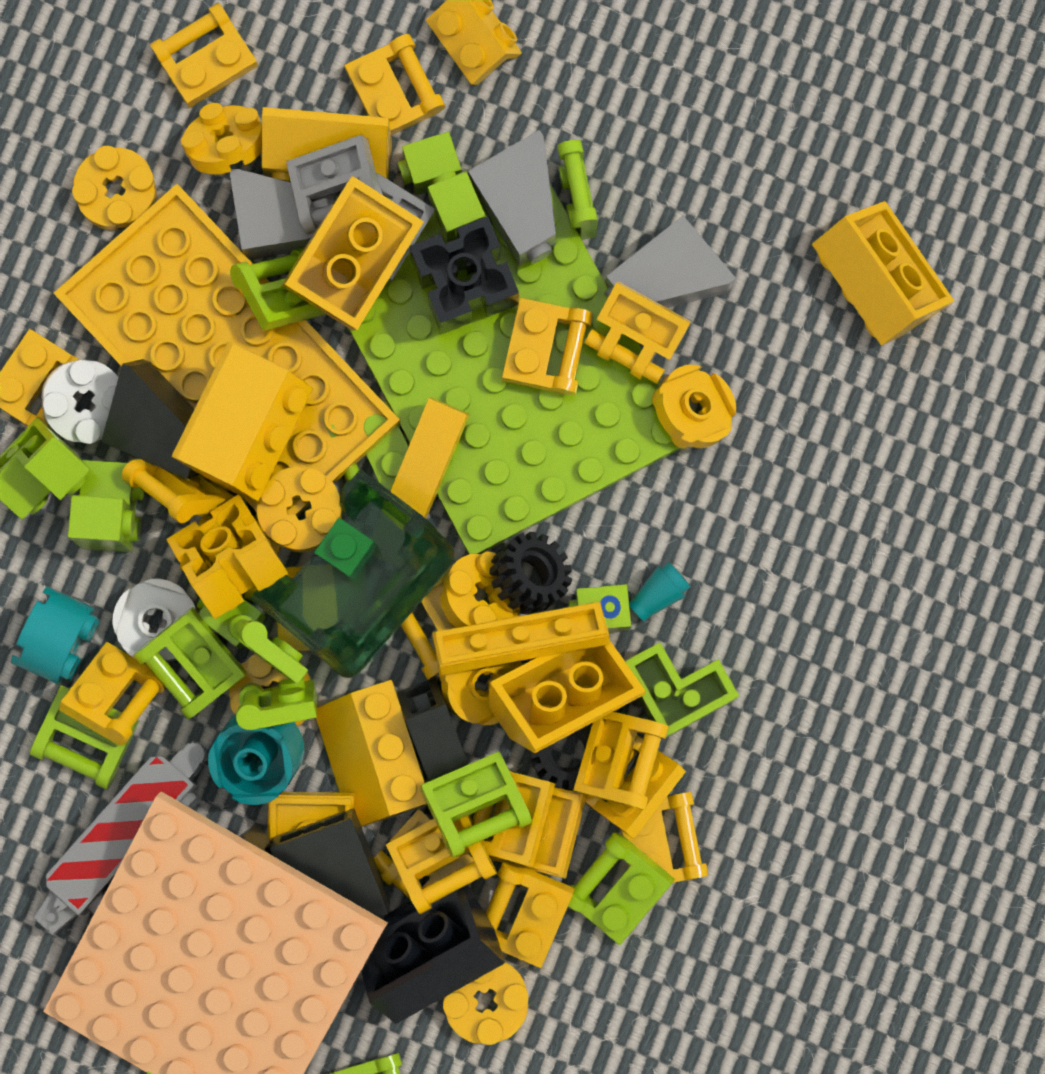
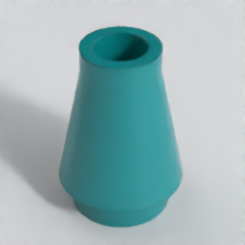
M670 562L662 568L658 565L636 596L629 602V606L645 622L649 617L685 598L684 592L691 586Z

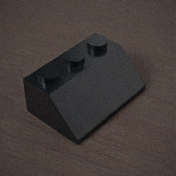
M469 885L432 903V909L421 915L416 910L412 901L384 915V921L388 922L361 973L369 1003L393 1023L401 1022L505 964L495 929Z

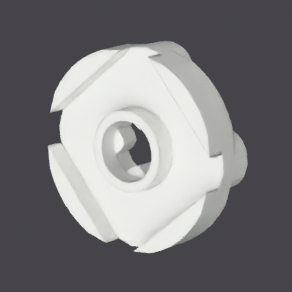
M76 360L58 366L47 377L42 388L41 406L45 421L49 427L59 436L72 442L90 444L101 440L118 376L109 367L97 361ZM89 390L94 395L91 399L94 407L90 411L83 409L79 413L74 409L77 401L73 396L77 391L85 394Z
M149 579L142 581L143 583L137 584L132 589L129 588L121 595L114 608L112 621L118 641L129 655L134 657L133 654L141 646L165 629L159 628L157 633H151L150 625L145 623L147 615L154 616L156 610L163 611L162 616L167 621L166 627H168L190 608L193 607L197 612L195 602L179 585L164 579ZM167 647L159 651L166 662L177 660Z

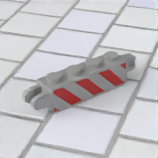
M192 741L191 744L187 743L183 750L180 749L172 760L158 756L150 757L46 874V885L51 891L34 916L39 924L50 933L56 934L77 915H86L89 911L93 914L95 913L155 797L162 791L189 808L198 799L193 793L199 788V785L193 780L204 769L203 766L207 765L209 750H206V746L203 747L202 744L199 745L198 742L194 743Z

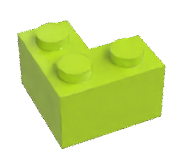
M37 417L0 454V500L23 520L29 513L33 515L45 505L48 500L47 494L50 491L59 500L66 494L72 495L78 491L86 481L85 475L90 469L69 445Z
M83 460L90 471L85 475L86 481L80 488V495L71 496L68 538L81 549L132 552L133 542H139L141 535V517L135 516L137 500H143L144 491L139 487L133 488L122 480V471L127 463Z
M661 642L625 661L646 690L645 695L638 699L649 719L669 726L666 738L740 697L719 659L683 679L677 673Z

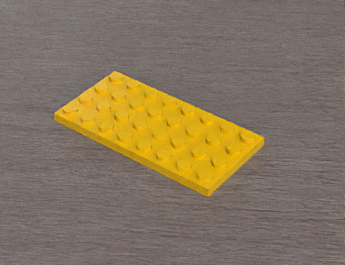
M178 184L173 186L54 292V295L120 366L123 363L140 359L151 362L194 409L227 342L233 343L290 371L313 387L270 478L283 469L304 466L319 469L328 479L335 483L349 468L360 461L384 439L383 436H387L400 424V419L306 320L266 331L261 329L242 290L234 286L230 276L232 265L247 262L249 265L253 263ZM267 278L258 280L260 285L270 282ZM374 414L384 416L387 421L370 436H367L364 431L365 420ZM328 430L338 436L331 438ZM241 495L257 513L258 501ZM301 498L293 501V506L288 508V514H295L298 517L311 503H303Z

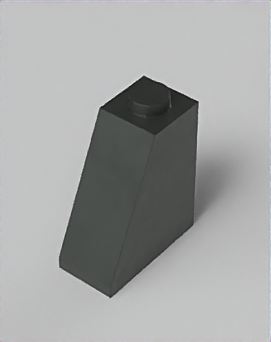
M140 359L123 363L101 442L183 478L189 479L200 475L171 457L194 408L151 362Z
M436 678L397 692L406 724L428 780H434L468 765Z
M354 808L274 837L270 850L277 859L383 920L384 915L389 913L391 901Z

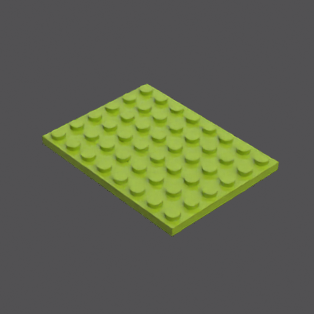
M551 183L550 191L556 231L555 245L551 247L552 252L541 261L531 264L528 260L519 266L491 219L490 222L501 246L500 260L495 261L496 265L507 262L519 291V300L520 298H525L566 308H580L593 313L591 327H587L575 376V380L578 381L576 395H565L502 381L518 305L488 317L484 307L472 312V323L440 334L428 302V292L434 290V288L429 286L422 289L410 258V252L393 280L387 281L358 330L352 331L349 329L392 412L400 419L399 425L409 444L428 398H434L470 414L437 492V496L468 555L482 554L682 449L672 442L671 436L662 427L652 402V395L659 388L660 382L656 384L645 377H642L640 380L630 374L631 369L611 358L608 361L597 356V350L584 344L592 329L606 337L611 328L597 320L607 300L604 292L608 290V287L576 229L570 228L568 214ZM482 206V209H483V211H484V213H485V216L487 217L488 214L486 213V211L484 210V208H483V206ZM435 212L431 215L415 243L439 234L442 235L444 243H447ZM460 270L457 272V280L462 282L470 281L471 276L474 274L467 275L466 270ZM557 323L547 375H559L569 324ZM624 334L620 338L618 344L638 355L640 354L642 349L638 342Z

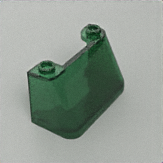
M362 469L344 484L340 492L339 502L341 509L346 514L343 520L378 545V548L356 580H352L314 553L293 578L285 575L270 587L264 588L260 592L256 590L250 597L255 604L344 678H351L359 674L445 574L452 564L455 552L453 546L429 520Z

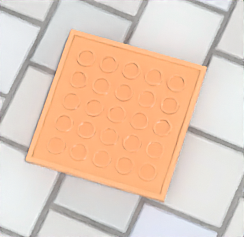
M161 791L149 808L43 1012L146 1073L149 1071L152 1074H304L388 922Z

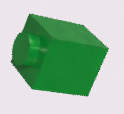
M338 517L314 553L355 581L378 548V545Z

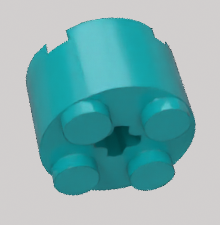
M47 586L43 593L49 598L45 604L37 601L16 643L17 646L23 649L20 658L12 655L11 664L59 685L63 678L72 681L82 660L76 653L82 640L88 643L91 642L100 620L93 616L94 607Z
M235 714L216 737L209 751L208 767L211 777L220 789L223 787L233 795L232 799L239 803L260 805L271 802L287 788L299 770L304 758V740L295 722L245 730L238 725Z

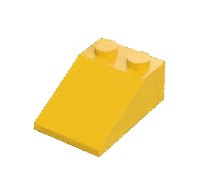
M351 176L281 286L350 330H358L424 221L354 176Z

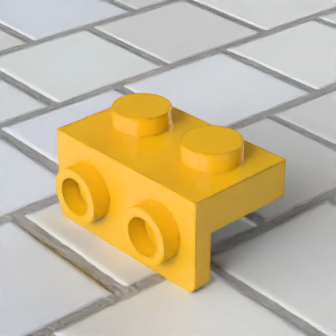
M447 0L426 19V22L471 85H479L506 59H516L522 54L516 44L517 37L513 30L505 23H501L492 11L494 5L491 0Z

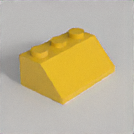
M263 107L262 170L264 175L291 182L286 161L363 135L369 142L375 172L389 180L392 151L389 118Z
M886 201L844 216L812 243V246L818 253L821 264L832 273L842 288V294L845 299L854 305L864 320L867 331L878 340L881 346L908 333L954 302L952 296Z
M227 342L171 457L223 489L259 501L313 387L290 371L233 343Z
M610 641L609 645L535 658L491 681L488 707L511 740L531 752L537 753L645 695L646 690Z
M392 680L349 693L317 707L316 720L339 792L355 793V811L361 827L428 806L421 792V785L426 782Z

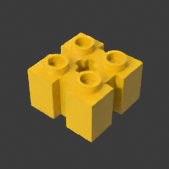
M239 494L212 510L210 513L213 518L198 526L195 521L166 539L182 565V569L191 586L214 619L235 609L240 603L244 602L242 594L256 587L260 592L288 574L263 530Z

